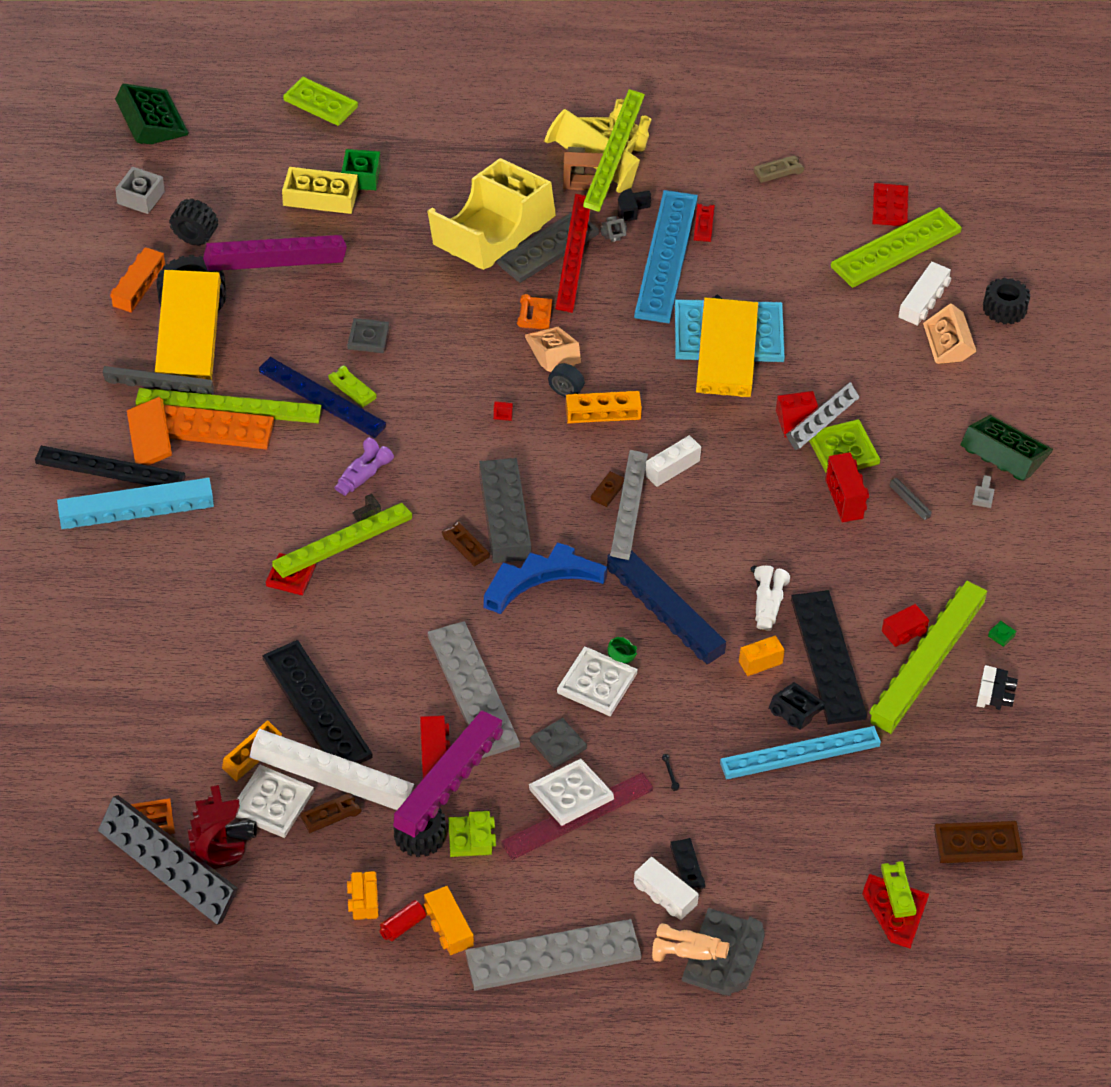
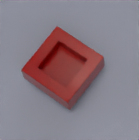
M494 401V419L512 421L513 403Z

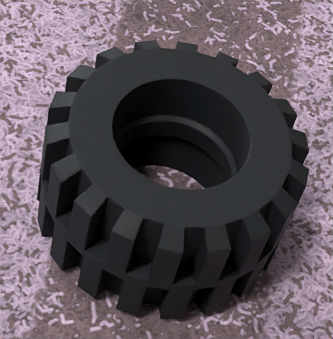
M190 198L180 202L171 215L169 223L173 233L180 240L182 239L185 243H190L191 245L201 246V244L204 245L209 241L218 227V218L216 213L212 211L213 209L208 207L207 204Z
M1013 278L995 279L986 287L983 311H985L986 316H989V319L995 320L996 323L1001 322L1005 325L1007 323H1010V325L1014 324V322L1018 323L1027 314L1030 291L1019 280L1015 281Z
M439 808L437 815L428 821L427 827L429 829L419 832L415 838L394 827V840H396L397 847L400 846V850L403 853L407 851V855L412 856V854H416V857H420V855L429 856L430 852L436 853L437 848L440 849L443 846L446 835V821L442 810Z

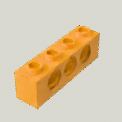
M639 391L566 395L567 423L641 420L642 406Z

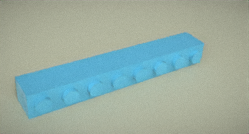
M210 478L57 500L61 529L214 507Z

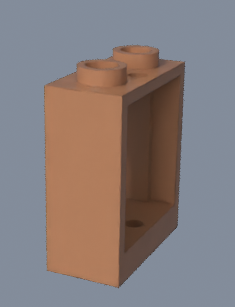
M564 152L563 189L589 190L594 175L570 174L571 166L598 167L603 154Z

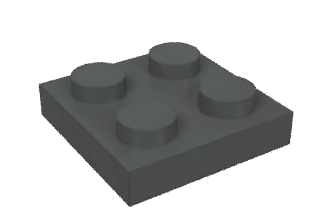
M354 318L347 344L348 349L384 353L389 322Z
M563 718L530 737V742L553 768L558 767L587 749V744Z

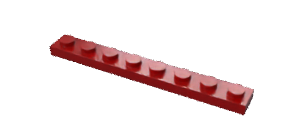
M576 193L555 306L556 310L573 313L590 214V209L583 207L586 196Z

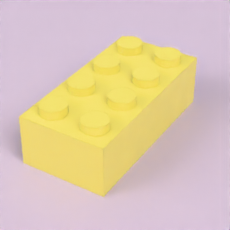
M289 167L282 190L283 206L352 214L358 192V175Z

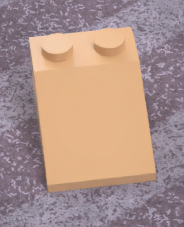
M560 327L525 335L538 362L545 370L552 372L555 366L560 363L570 364L573 367L575 364L581 363L579 342Z

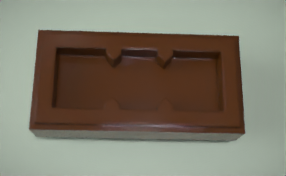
M610 471L592 493L591 500L608 507L622 489L624 477Z

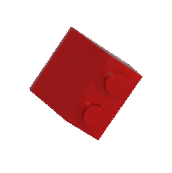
M813 391L777 396L776 413L784 438L786 437L785 434L818 408Z

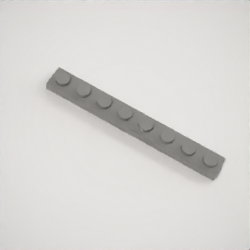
M634 450L629 451L610 556L629 560L648 457L647 453Z

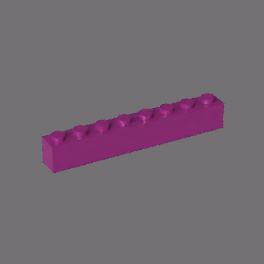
M342 235L216 242L206 244L203 260L208 271L343 263L347 246Z
M481 710L394 813L393 827L414 838L420 831L423 832L428 821L434 818L439 808L448 802L451 793L458 790L461 781L464 778H468L471 769L477 766L482 756L491 750L495 740L498 741L503 734L502 720Z

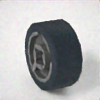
M566 363L556 365L548 377L551 388L557 394L564 397L567 394H579L585 384L581 372Z

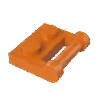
M523 294L520 298L521 310L520 317L517 319V325L522 328L549 329L553 299L536 298ZM528 306H534L532 319H527Z
M170 798L131 804L154 823L167 821L166 825H159V827L165 832H169V834L175 833Z

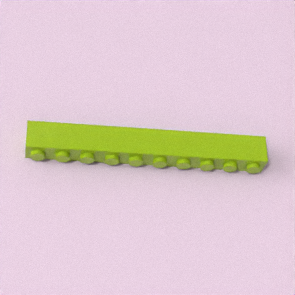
M966 581L963 586L958 587L954 599L948 601L946 610L939 613L936 624H932L929 627L926 638L922 637L918 644V649L911 652L908 663H904L901 666L898 677H893L888 691L884 690L880 696V702L872 706L870 710L872 715L871 724L892 734L985 603L987 590L969 581Z

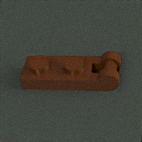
M457 522L452 525V528H446L442 531L444 539L446 541L449 540L474 567L490 557V553L461 523Z
M348 793L305 811L300 816L310 834L347 817H355L362 810L359 804L355 803L356 799L353 794Z

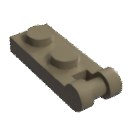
M790 156L754 167V173L761 183L794 173L798 175L804 171V167L799 163L796 156Z

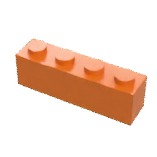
M145 247L137 255L136 260L129 266L126 274L120 278L116 288H113L110 297L112 298L113 307L133 312L158 277L160 270L165 266L164 253Z

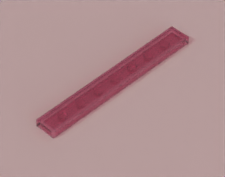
M642 772L609 788L614 794V800L562 826L552 816L503 840L502 846L510 858L514 860L652 792L653 786Z

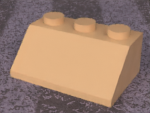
M950 303L923 323L937 364L961 362L977 352L964 312Z

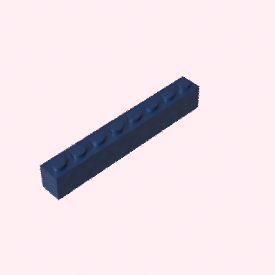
M632 550L629 560L613 557L610 554L607 555L608 571L619 578L621 584L627 586L632 591V594L639 598L645 607L657 616L660 622H664L670 631L677 635L683 644L695 653L698 659L703 660L708 665L725 654L726 641Z

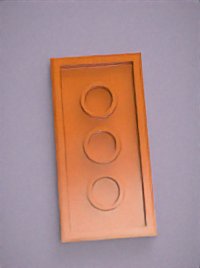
M161 397L127 410L135 463L151 465L172 456Z

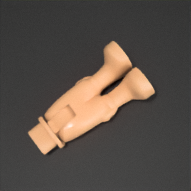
M662 923L657 929V938L654 939L652 956L653 960L658 962L663 961L666 954H676L679 957L697 960H711L712 958L717 960L718 958H727L729 943L721 942L720 938H713L690 930L678 931L670 928L668 924ZM669 941H679L680 943H673Z

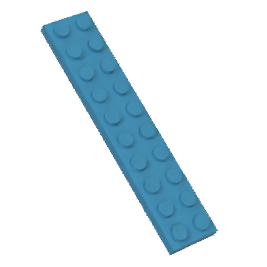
M663 191L634 318L670 324L698 195Z

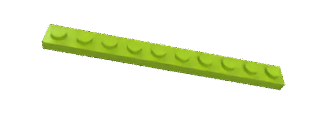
M628 90L583 207L600 212L645 94Z
M139 388L135 401L136 406L161 397L163 405L271 416L276 420L319 423L322 411L321 405L146 388Z

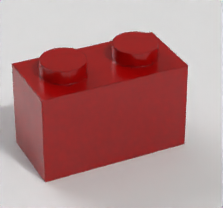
M914 604L883 620L882 632L894 647L908 643L917 636L924 635L927 632L929 619Z

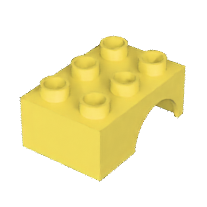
M501 158L471 179L472 187L468 201L456 216L449 219L437 213L433 207L427 211L433 245L483 270L494 265L496 260L508 251L515 249L521 241L533 232L539 231L545 223L556 216L551 181Z

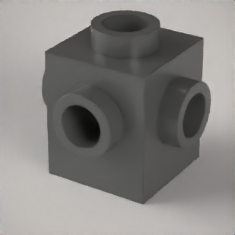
M616 216L607 217V221L601 222L600 231L605 239H610L611 242L621 240L622 236H627V226L623 218L617 219Z

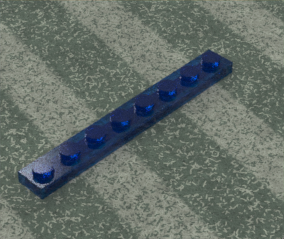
M269 357L259 367L261 374L310 402L321 405L324 410L373 438H376L386 428L385 421L272 357Z

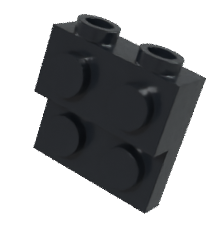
M793 682L772 697L768 709L771 710L773 715L785 719L789 726L801 730L811 723L813 716L824 709L826 703Z

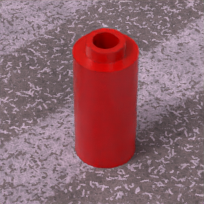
M413 900L382 922L379 932L385 940L394 941L426 918V912L418 901Z

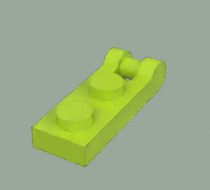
M343 365L338 368L337 372H332L328 375L329 380L362 408L376 399V393L351 374L346 366Z
M903 861L896 862L893 865H889V863L881 864V871L894 917L916 915V908L905 874ZM896 872H897V876H895V877H892V876H891V873H896Z

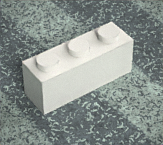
M690 435L647 460L645 476L658 487L700 461L701 446Z
M650 857L635 871V886L640 891L647 893L655 903L661 904L666 908L671 916H676L679 920H682L697 906L699 894L653 857Z

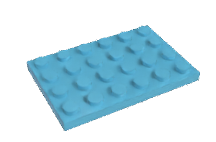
M675 300V359L699 360L704 300ZM758 302L754 361L784 362L782 302Z

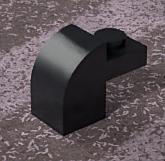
M629 188L621 192L618 197L617 207L619 219L623 218L625 222L637 220L638 209L650 208V190L633 193L632 189Z

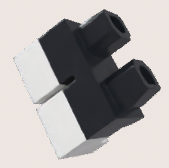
M985 665L977 706L984 708L985 704L995 706L997 710H1001L1002 705L1013 707L1015 694L1005 692V690L1015 692L1018 679L1008 677L1007 670Z

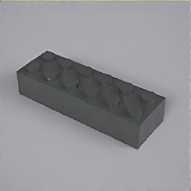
M517 458L479 461V477L492 562L524 561L531 552V541Z

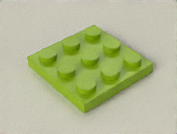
M859 419L825 427L809 440L825 473L829 456L851 452L853 459H856L857 470L880 464V458Z

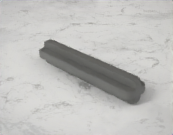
M898 478L890 481L889 486L924 520L931 517L932 512Z

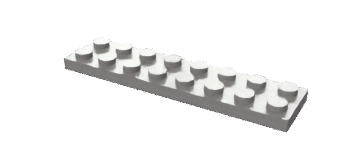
M465 621L429 631L428 639L467 726L481 710L502 720L503 734L498 741L495 740L491 750L485 753L482 758L520 747L518 737Z
M631 919L465 950L474 991L641 959V952Z

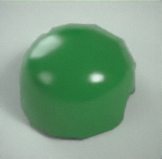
M624 637L611 639L607 647L609 657L624 664L633 661L637 655V646Z

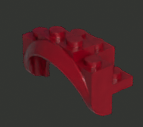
M219 785L210 786L211 795H207L208 799L195 801L196 810H192L194 819L190 820L191 829H187L190 851L192 853L195 852L197 857L213 869L238 863L245 851L244 841L227 843L225 826L237 816L240 802L239 799L222 802Z

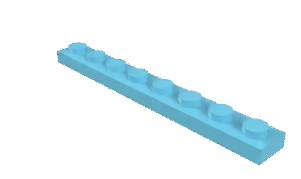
M871 726L721 758L720 764L727 780L880 747L881 741L875 727Z

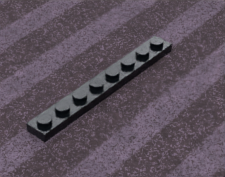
M43 445L40 446L35 457V463L38 465L148 486L182 482L186 478L184 472Z

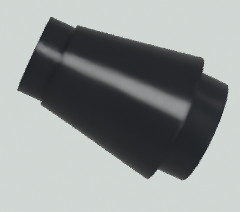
M246 820L225 826L226 837L251 840L257 836L255 821Z

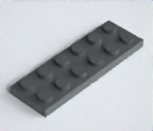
M572 213L504 254L497 260V264L521 283L563 257ZM589 221L585 242L599 234V229Z

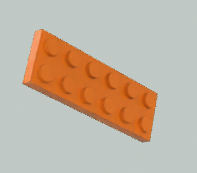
M164 405L169 439L258 449L268 448L274 417Z

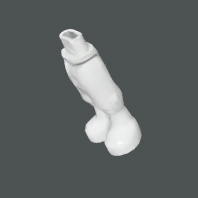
M766 565L757 567L754 572L755 579L760 581L756 591L755 620L757 621L758 629L771 631L772 625L776 622L780 603L783 600L782 588L790 582V575L783 569H776L773 574V567ZM772 575H773V582H774V584H773V589L770 590V587H769V586H770V581H771V578H772Z

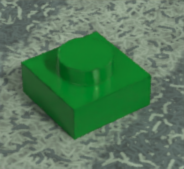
M1000 621L989 631L988 637L1004 647L1015 637L1016 630Z

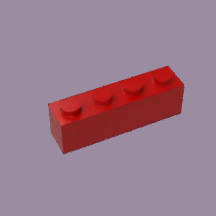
M420 716L423 779L450 748V740H446V736H449V723L445 724V716Z

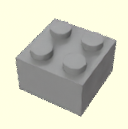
M135 167L128 171L115 188L117 204L146 214L151 211L165 192L162 176Z

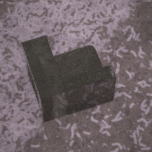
M371 493L365 496V506L353 511V516L357 522H360L381 512V505Z

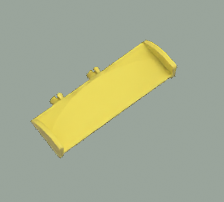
M616 100L614 111L610 113L609 117H577L564 109L551 124L544 141L546 143L556 141L566 149L568 147L585 148V153L603 154L624 100ZM641 116L639 126L634 123L612 179L618 184L616 189L618 193L632 187L640 159L631 153L633 150L638 152L645 150L649 137L648 128L652 120L648 116Z

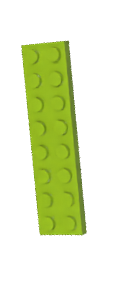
M939 207L832 261L831 268L854 288L961 233L962 227Z

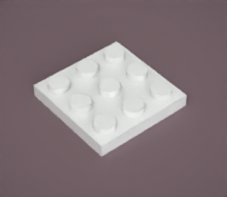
M584 646L558 686L557 693L611 716L637 675V669Z
M582 759L529 784L530 791L561 826L614 800L612 791Z
M259 765L237 798L239 799L240 807L236 818L243 821H255L257 827L285 838L314 793V787Z

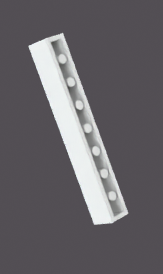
M262 729L258 730L251 747L249 758L398 810L413 790L414 783Z

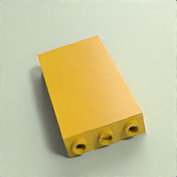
M164 270L155 373L212 380L221 284L219 272Z
M704 297L696 385L697 393L751 397L758 302Z

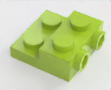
M490 811L469 812L467 817H448L450 857L492 855V847H496V836L491 834V829H495L494 817H490Z

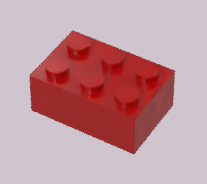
M851 452L829 456L825 481L841 522L863 519L864 512L867 510L866 501L869 498V491L863 485V476L858 472L857 461L853 459Z

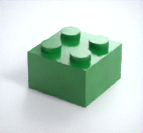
M346 149L341 173L358 175V189L376 191L381 167L380 152Z

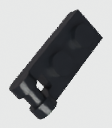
M691 838L671 841L670 848L679 878L692 889H704V877L701 874Z

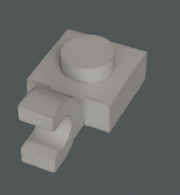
M984 475L982 486H976L972 505L991 508L995 490L989 488L991 476Z

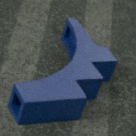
M557 542L548 558L530 552L521 569L514 565L502 563L484 594V608L502 614L508 604L519 594L533 586L548 581L582 579L604 584L607 579V566L587 560L581 556H576L575 548Z

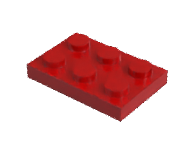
M874 183L872 224L903 226L907 224L908 186Z

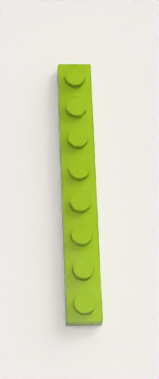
M401 502L272 561V566L282 578L287 577L411 520L412 513Z

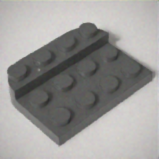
M708 908L699 934L720 938L721 942H728L727 958H718L717 960H713V958L711 960L689 958L682 981L731 996V993L739 992L743 989L746 990L750 983L752 972L760 950L763 947V924L761 921L750 916L748 920Z

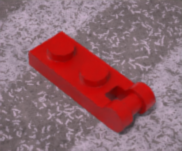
M697 203L693 241L711 242L715 205L703 206V204Z

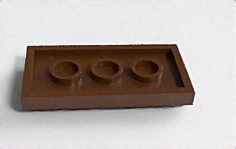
M1017 821L935 824L934 826L940 863L1014 861L1023 859Z

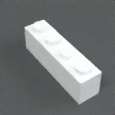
M931 262L902 302L899 318L917 326L921 320H925L928 310L933 309L937 297L940 298L942 296L944 287L949 286L951 282V277H949L951 269Z

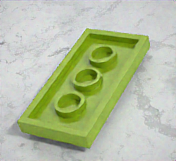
M305 77L297 81L283 95L284 101L337 126L358 107L357 101Z

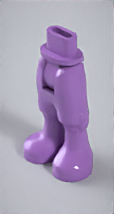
M368 437L363 442V455L355 459L338 479V484L334 487L335 490L346 496L349 492H353L366 480L375 475L377 469L394 459V455L389 448L382 446L379 449L377 442Z

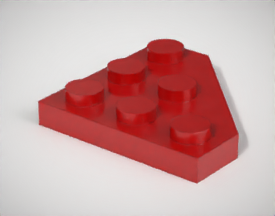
M869 874L862 893L864 899L889 941L911 949L929 898V893L910 887L916 915L895 918L884 878Z

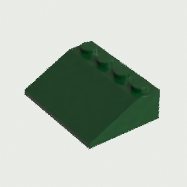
M122 83L115 100L137 143L155 144L189 134L167 90Z
M988 415L968 426L960 444L967 452L977 454L983 461L995 464L998 469L1013 474V477L1018 480H1026L1031 477L1053 451L1049 446L992 415Z

